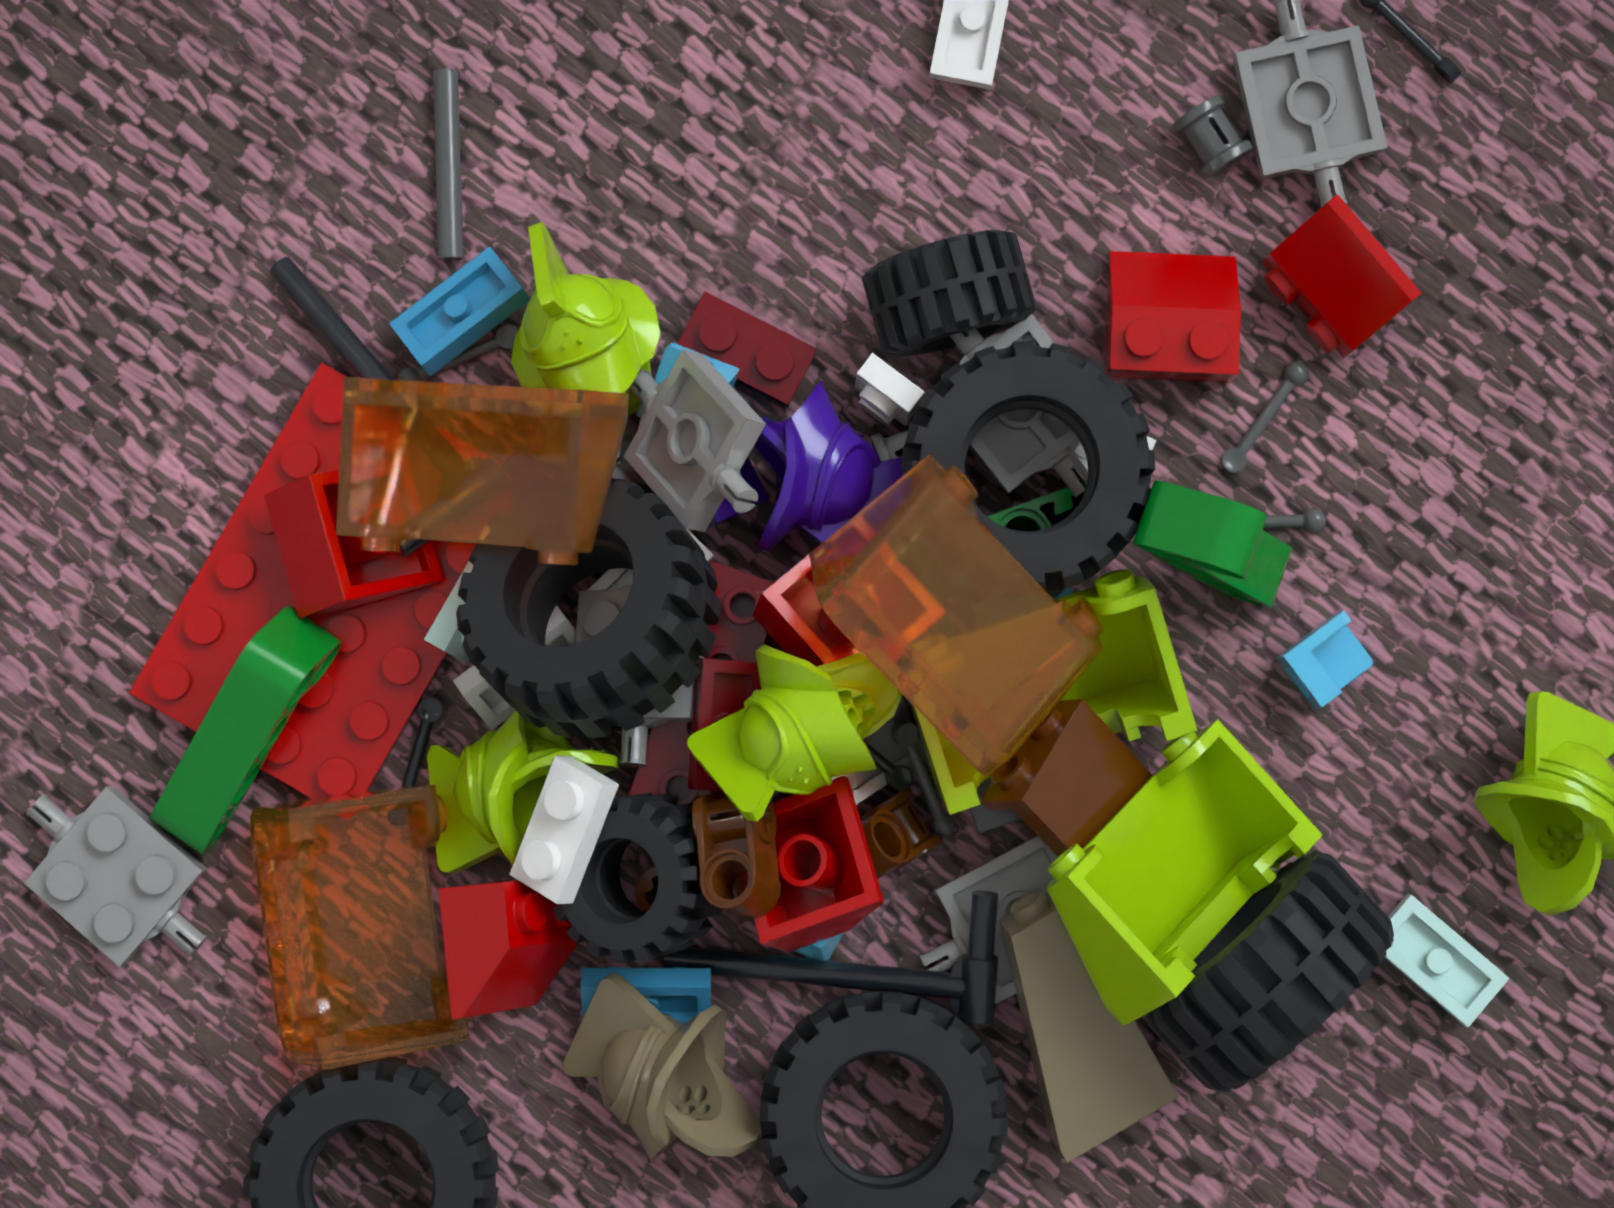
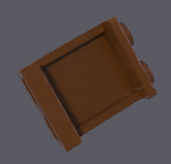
M1083 699L1042 702L1025 717L1021 734L1008 755L995 767L992 773L993 780L981 801L989 810L1010 809L1016 812L1059 857L1075 843L1083 848L1148 781L1152 774Z

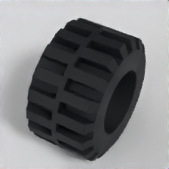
M985 230L928 243L891 256L874 265L862 276L864 290L882 353L892 356H914L957 346L950 335L962 332L967 337L964 331L975 328L985 338L1012 328L1018 322L1026 320L1037 309L1017 234L1013 232Z
M652 793L613 799L574 902L561 904L553 908L558 921L569 920L572 924L567 934L575 943L589 941L588 953L598 958L611 955V962L627 963L635 960L639 962L682 951L694 945L693 939L705 936L713 927L708 917L720 915L722 909L709 903L701 890L698 844L692 822L693 806L690 803L677 805L678 797L667 794L653 796ZM632 841L647 851L655 864L658 875L657 894L652 906L646 913L636 908L628 900L620 882L619 869L621 858L625 849Z

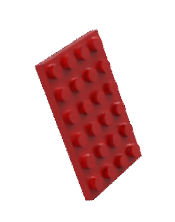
M321 362L130 689L129 694L197 732L234 663L252 637L287 605L296 610L264 494L310 474L409 458L424 513L439 503L438 497L441 495L442 482L445 480V477L369 389ZM437 429L466 464L472 460H491ZM506 474V476H507V478L509 479V482H510V484H511L514 480L511 479V478ZM511 490L504 493L458 526L454 523L432 539L443 581L349 609L307 617L340 639L342 645L324 675L299 700L263 763L261 770L348 820L353 819L448 655L447 652L425 641L424 638L466 567L478 540L482 539L487 528L501 513L508 517L520 507L516 502L519 498Z

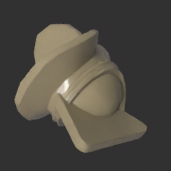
M615 972L609 973L599 983L562 1063L565 1074L571 1077H598L604 1106L614 1113L620 1120V1124H630L651 1162L660 1156L676 1137H679L684 1143L707 1156L734 1157L754 1147L758 1139L759 1118L750 1104L723 1073L727 1012L717 1005H713L683 1024L670 1017L669 1014L663 1015L620 974Z

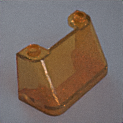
M344 377L336 535L361 537L362 550L397 552L400 551L401 539H425L525 547L526 549L538 550V563L578 565V553H587L593 550L627 423L629 393Z
M929 454L809 554L818 601L832 622L975 769L987 777L991 776L1015 755L1101 653L1103 646L1099 635L1105 629L1097 616L1091 613L1084 602L1078 601L1073 606L1065 599H1060L1056 602L979 521L977 512L972 504V501L978 497V493L969 479L954 465L945 470Z
M418 784L259 806L252 810L250 816L251 844L276 1023L283 1051L292 1062L321 1070H328L470 1040L468 1023L472 1021L473 1017L451 1019L447 974L443 973L428 869L426 848L436 846L440 833L445 832L447 828L446 807L441 796L436 794L435 784Z

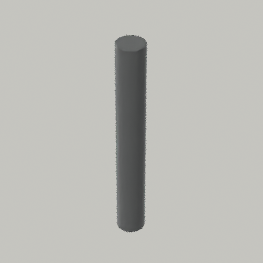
M436 69L433 70L438 260H462L463 226L458 70Z

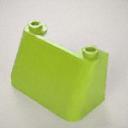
M1128 569L1116 570L1100 576L1095 580V586L949 636H945L944 633L923 635L908 644L909 652L905 653L899 660L933 780L949 815L981 805L977 795V788L988 778L992 782V773L995 767L1008 755L1021 734L1025 717L1042 702L1083 699L1114 734L1123 731L1128 741L1141 738L1139 726L1160 727L1166 741L1198 731L1156 589L1149 579L1144 576H1134L1133 572Z
M1218 719L1197 734L1192 732L1172 739L1160 751L1167 761L1083 848L1077 843L1073 844L1047 869L1054 879L1048 884L1046 889L1103 1005L1122 1026L1135 1021L1176 998L1195 977L1191 971L1197 964L1193 960L1254 893L1270 885L1276 879L1277 875L1275 873L1280 869L1282 862L1294 855L1298 859L1304 856L1322 837L1321 832Z

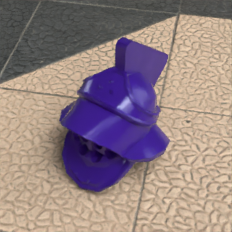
M822 381L814 387L802 406L790 419L776 422L765 416L760 417L766 425L752 451L756 452L776 474V495L771 516L757 548L769 552L795 527L803 530L821 545L858 514L866 520L887 544L905 506L902 494V457L881 461L872 446L863 440L864 434H858L851 427L850 422L841 424Z

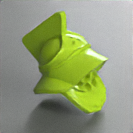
M539 222L528 227L536 289L526 305L521 327L515 334L511 363L521 388L540 401L554 400L559 408L568 413L611 421L623 420L637 411L641 403L628 390L634 382L640 369H645L651 374L650 359L654 356L661 336L655 305L641 287L627 280L601 279L589 274H568L545 224Z
M764 644L755 652L761 690L756 689L744 701L745 708L693 733L687 740L688 748L694 758L747 821L757 822L763 817L774 791L808 795L825 785L830 786L833 777L877 769L870 750L863 739L875 733L895 715L904 694L902 667L881 651L857 653L816 667L807 660Z
M1541 691L1531 692L1526 701L1524 759L1517 761L1515 771L1510 780L1479 787L1473 802L1499 835L1513 845L1518 886L1524 903L1545 915L1552 916L1574 909L1593 890L1601 859H1614V768L1607 760L1614 752V723L1549 692Z
M516 710L513 711L498 730L487 731L479 740L470 746L464 747L461 755L446 746L431 745L427 753L439 869L446 873H459L501 851L513 865L554 757L572 756L601 774L617 770L619 758L605 753L604 749L597 751L593 750V747L590 750L573 748L565 736L553 734L547 726L537 728L526 721Z

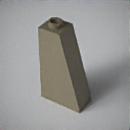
M1038 890L1017 900L1010 908L1011 914L999 921L1048 1132L1065 1161L1069 1163L1177 1099L1178 1095L1137 1023L1133 1021L1122 1026L1105 1008L1049 893Z

